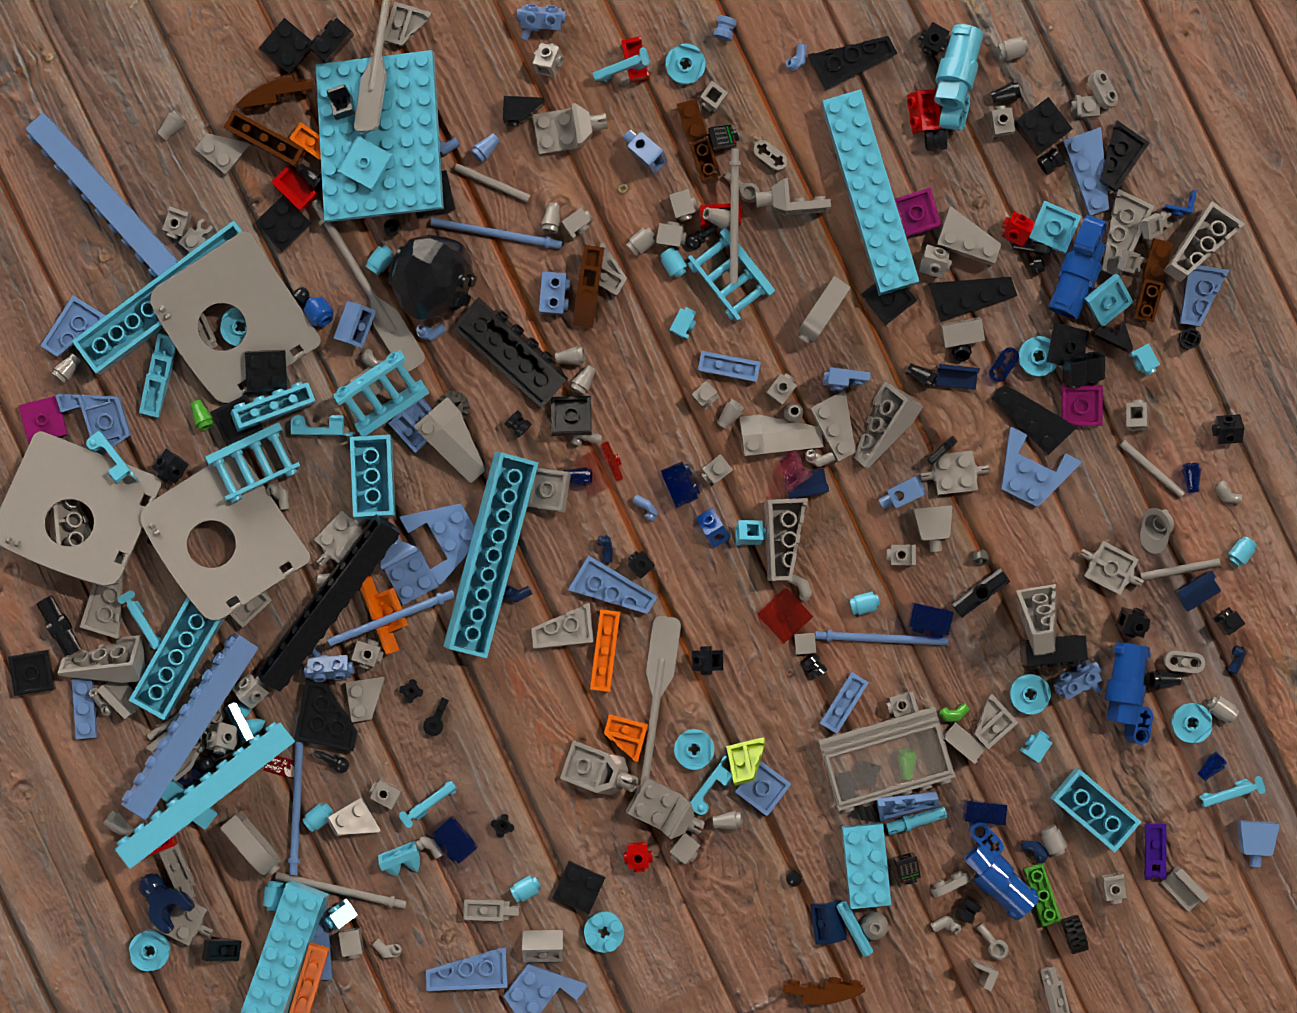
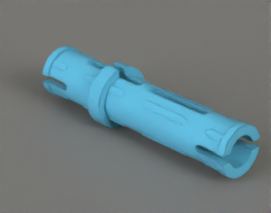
M944 806L916 815L902 816V819L886 823V828L889 836L898 832H909L912 828L946 819L947 813Z

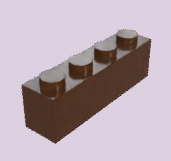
M235 110L232 111L224 126L228 132L296 169L307 153L305 148Z

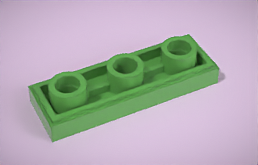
M1038 863L1023 868L1029 888H1034L1039 895V900L1035 907L1042 927L1062 921L1044 864ZM1041 892L1046 893L1044 898H1040Z

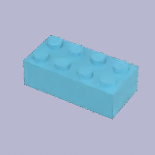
M391 435L350 437L353 518L355 520H369L375 514L384 519L396 518L393 442Z
M1077 767L1050 797L1115 853L1141 823L1138 818Z
M874 822L841 826L850 908L858 909L891 905L883 823Z

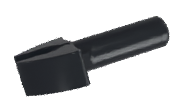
M1015 243L1012 245L1013 250L1033 252L1038 255H1050L1052 248L1038 243L1036 245L1025 243L1023 247Z
M953 435L927 459L928 464L934 465L958 442Z

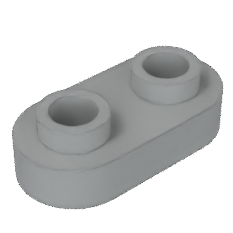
M1096 70L1088 77V82L1099 105L1104 109H1111L1117 105L1118 96L1107 74L1102 70Z
M1169 651L1163 660L1165 667L1171 671L1199 673L1205 667V659L1198 653ZM1172 657H1175L1177 659V662L1175 664H1171L1170 662ZM1192 659H1195L1197 661V664L1194 667H1192L1190 664Z
M958 871L952 874L951 879L945 882L944 880L935 882L931 892L934 898L940 897L967 884L970 878L967 873Z

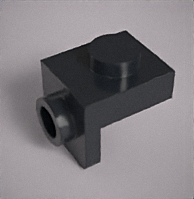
M345 84L327 90L336 121L355 114L353 98Z
M635 551L628 558L630 562L627 565L639 578H643L655 567V564L643 551L640 553Z

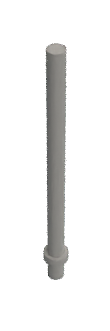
M731 149V161H729L731 166L730 283H738L739 166L741 161H739V149Z
M279 872L276 873L275 880L288 883L294 880L318 890L389 905V908L394 906L405 909L407 901L395 899V896L386 897Z

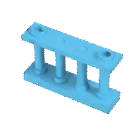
M724 228L719 232L721 237L719 242L696 260L690 255L687 265L693 273L698 272L726 307L724 312L730 320L735 319L738 322L741 319L738 315L741 310L760 295L764 296L766 294L770 297L776 290L738 243V264L742 263L746 269L738 277V283H730L723 290L719 291L713 281L730 269V259L709 275L700 266L724 247L730 248V232L727 228ZM754 278L758 283L756 289L732 307L725 297L748 279L752 280Z
M401 350L389 354L387 359L348 385L340 387L333 394L338 405L345 402L358 419L355 426L361 436L368 435L429 394L423 381L420 379L415 382L402 363L406 361V358ZM396 368L408 385V388L401 393L396 391L386 377V374ZM378 379L391 396V400L385 404H381L369 388V385ZM360 391L364 393L375 408L368 415H364L352 399Z
M279 422L205 456L207 465L213 464L217 468L229 492V495L224 498L226 502L231 501V503H235L243 498L242 495L283 475L290 477L298 472L299 462L291 464L278 438L280 437L279 433L282 432ZM266 439L272 442L284 466V469L273 473L260 447L262 445L261 442ZM249 447L254 451L266 475L265 478L255 482L242 456V450ZM230 456L232 459L235 458L248 485L238 491L224 465V459Z

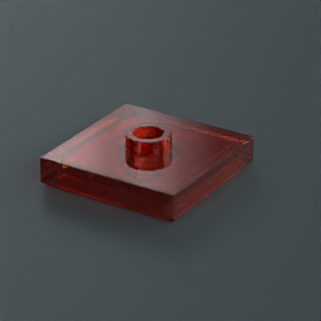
M608 441L602 443L601 446L617 483L623 481L624 479L619 469L622 463L618 454H613Z
M787 587L757 613L759 618L783 644L813 618L810 612Z

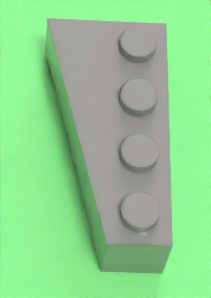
M1211 201L1196 220L1164 269V272L1181 282L1243 227L1245 223Z
M808 498L764 501L768 581L792 580Z
M1056 584L1016 590L1018 613L1034 655H1045L1055 652L1057 619Z

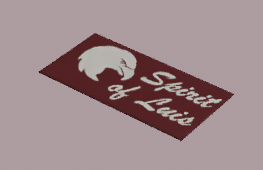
M276 756L264 766L263 771L294 779V760Z

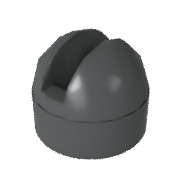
M977 549L973 552L972 560L974 565L982 566L989 562L988 553L984 549H981L982 551Z

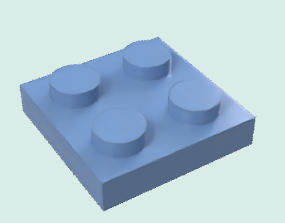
M760 761L755 781L740 784L735 792L768 816L791 786V783Z

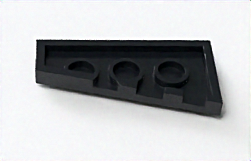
M889 36L836 49L824 50L823 52L811 53L807 56L825 91L896 56L898 53Z
M1005 384L991 398L1047 455L1077 428L1076 425L1066 421L1063 417L1053 413L1008 384Z

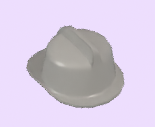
M1150 508L1144 513L1140 540L1145 550L1150 553L1158 554L1166 549L1169 535L1174 528V520L1169 514V510Z

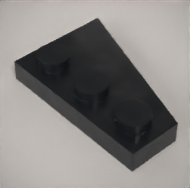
M1118 120L1115 121L1099 179V182L1114 192L1119 189L1150 143Z

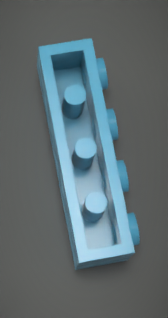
M302 382L291 385V388L288 390L279 389L272 392L271 396H259L254 398L252 403L245 404L243 402L233 406L234 409L231 411V416L237 431L245 430L313 405L315 398L309 383L302 384Z

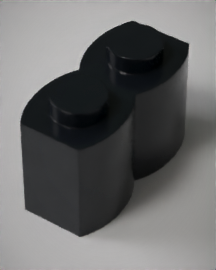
M1088 352L1064 358L1063 382L1071 388H1079L1086 383L1097 384L1099 381L1104 380L1106 356L1100 352Z

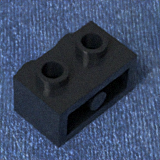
M337 17L334 21L330 20L324 27L325 31L321 36L317 35L311 42V50L325 63H330L354 36L352 30Z

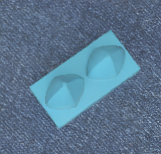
M234 702L225 707L233 726L237 727V734L242 744L254 738L263 728L265 720L249 719L245 721L251 709L244 703Z
M416 841L379 854L378 861L381 870L398 876L401 863H404L409 869L418 872L420 855L419 849L415 844Z

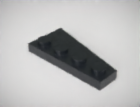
M1011 277L928 283L940 322L1017 296Z

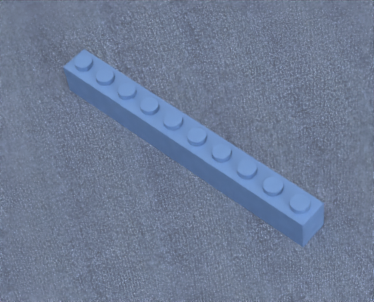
M45 113L39 115L25 128L29 132L27 137L35 145L37 143L40 144L42 147L40 151L47 159L52 158L56 162L54 167L61 174L65 172L68 175L69 179L67 181L75 189L78 187L83 192L81 197L88 204L92 202L95 205L94 211L102 219L105 217L110 222L107 225L115 234L119 232L123 236L121 241L128 248L132 246L136 251L134 254L141 263L145 261L150 266L147 270L155 278L178 262L176 257Z
M233 633V635H230L225 640V647L213 659L214 664L210 670L207 669L204 672L202 682L191 692V699L181 707L179 717L168 727V734L158 742L156 752L145 763V769L135 777L131 790L124 794L121 805L145 820L148 818L258 650L257 646L242 636Z

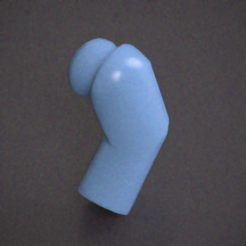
M797 44L796 55L786 60L785 65L790 71H795L805 64L806 44Z
M454 137L448 142L440 141V154H448L459 147L460 144Z
M442 323L434 328L426 327L423 324L418 325L416 328L417 335L420 338L430 341L435 340L447 331Z
M638 494L634 497L632 503L645 509L647 513L644 517L654 521L655 517L658 516V511L651 501Z

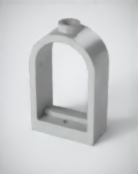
M834 276L797 332L800 333L798 338L807 344L810 341L814 343L851 287Z
M243 811L234 815L220 827L262 875L267 873L272 875L280 868L278 866L281 862L279 855Z

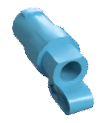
M957 24L952 27L945 57L940 60L935 79L938 87L934 100L937 104L943 106L940 116V127L942 129L963 130L970 107L968 92L973 89L978 70L977 59L984 36L980 29L971 25Z

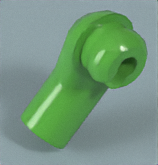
M964 703L956 710L943 708L940 711V717L945 722H958L970 711V708Z

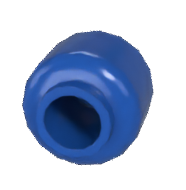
M312 297L306 302L304 314L312 325L324 327L333 320L334 310L325 298Z

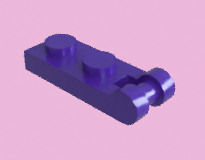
M1145 823V880H1152V878L1166 880L1165 823ZM1152 864L1159 865V869L1152 870Z

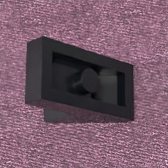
M1124 321L1119 324L1115 334H1113L1112 329L1106 326L1095 328L1092 336L1127 353L1133 350Z
M212 936L211 939H204L202 960L239 961L242 941Z

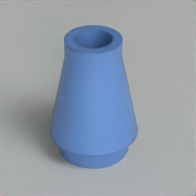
M491 133L488 137L475 144L471 153L479 162L487 161L500 143V140L495 134Z

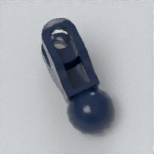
M146 874L139 881L138 889L150 906L149 919L159 931L165 934H169L174 929L170 919L173 908L178 906L181 910L191 912L195 907L194 902L186 892L164 886V881L158 874Z

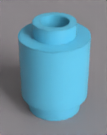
M385 245L382 248L378 246L367 260L366 267L379 276L393 261L394 257L392 254L394 252Z
M674 247L660 254L661 262L670 277L675 276L678 278L686 273L685 269L688 266L678 250L675 251Z
M1246 536L1239 539L1228 553L1229 561L1237 567L1240 565L1245 566L1255 553L1257 544Z
M872 591L853 596L854 598L849 599L853 615L877 611V606H880L878 595H874Z
M319 803L305 815L303 822L311 832L319 830L328 822L326 818L332 815L333 810L327 803L324 805Z
M529 875L513 884L514 887L510 888V891L517 903L520 901L524 902L540 893L539 888L541 884L536 876L532 878Z
M267 881L263 898V906H267L266 910L277 911L285 888L283 887L284 882Z

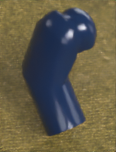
M1022 840L1021 850L1033 851L1037 862H1046L1048 852L1040 842Z

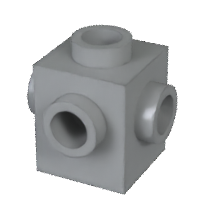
M540 43L538 50L534 52L532 64L537 74L556 77L559 67L563 65L564 56L557 45Z
M926 245L919 272L942 278L944 272H948L952 262V260H949L950 251Z
M367 639L366 642L357 640L351 660L360 662V667L371 669V666L376 667L377 663L381 664L384 652H381L382 647L378 646L379 642L371 639ZM367 651L371 652V657L366 655Z
M250 672L232 688L238 699L250 709H253L269 693L264 687L266 684L262 683L258 676L255 677Z
M223 722L210 725L206 736V749L213 750V753L218 755H225L227 752L234 750L237 743V727Z

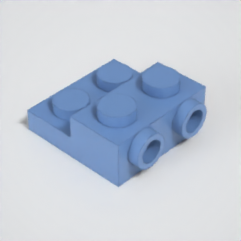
M830 367L828 372L823 374L822 385L829 386L832 391L842 392L843 388L846 389L849 386V381L854 386H863L865 383H868L871 373Z

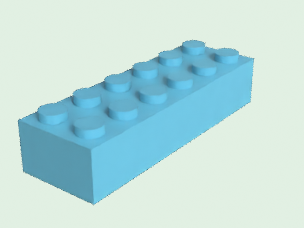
M187 597L129 701L163 720L168 719L225 618L218 621H211L205 618Z

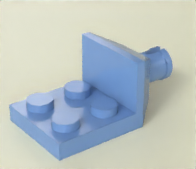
M398 538L381 560L380 567L387 573L403 605L439 587L420 548L400 541Z

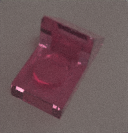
M795 450L780 461L786 490L789 493L814 475L803 468L800 453Z

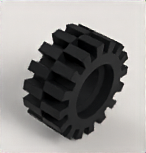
M1074 915L1062 919L1063 930L1071 953L1077 954L1089 950L1080 917Z

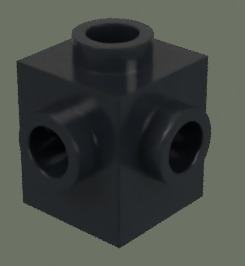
M932 22L928 31L924 29L918 39L922 41L919 45L922 48L921 51L929 56H937L939 51L943 53L948 44L946 38L950 31Z
M1241 415L1216 416L1215 424L1212 425V434L1216 436L1218 444L1243 442L1245 427Z
M166 448L156 460L153 469L158 472L157 477L167 483L169 480L176 484L183 476L189 464Z
M1122 607L1115 626L1130 638H1136V636L1144 638L1145 633L1150 628L1151 619L1142 609L1134 608L1132 610Z
M700 646V650L692 651V671H700V675H713L712 671L724 670L723 650H712V646Z

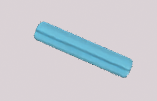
M846 901L839 903L837 909L864 957L871 955L873 949Z

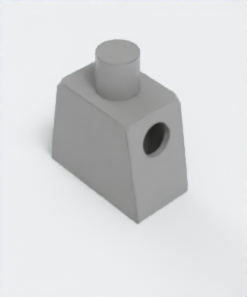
M952 505L912 509L920 541L929 540L930 552L942 551L941 539L950 538Z

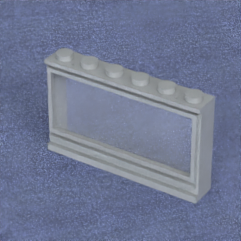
M934 706L901 717H893L887 721L876 722L863 728H855L842 734L838 733L825 739H817L837 810H842L843 813L855 810L854 806L861 804L862 807L871 806L874 804L873 801L880 798L893 797V795L899 793L901 796L909 795L916 788L926 790L932 788L931 784L933 783L946 784L951 782V778L955 777Z

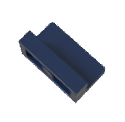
M939 364L937 365L935 386L976 390L977 375L980 368Z
M824 469L785 476L789 499L829 492Z
M1213 571L1203 573L1174 591L1186 611L1194 609L1221 592V589L1214 580L1216 576Z
M841 900L810 904L816 944H834L846 940L844 920L837 909V905L841 903Z

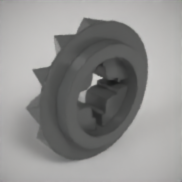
M458 391L444 393L439 399L438 404L447 397L454 404L461 402L457 408L461 411L463 419H465L470 409L466 396Z

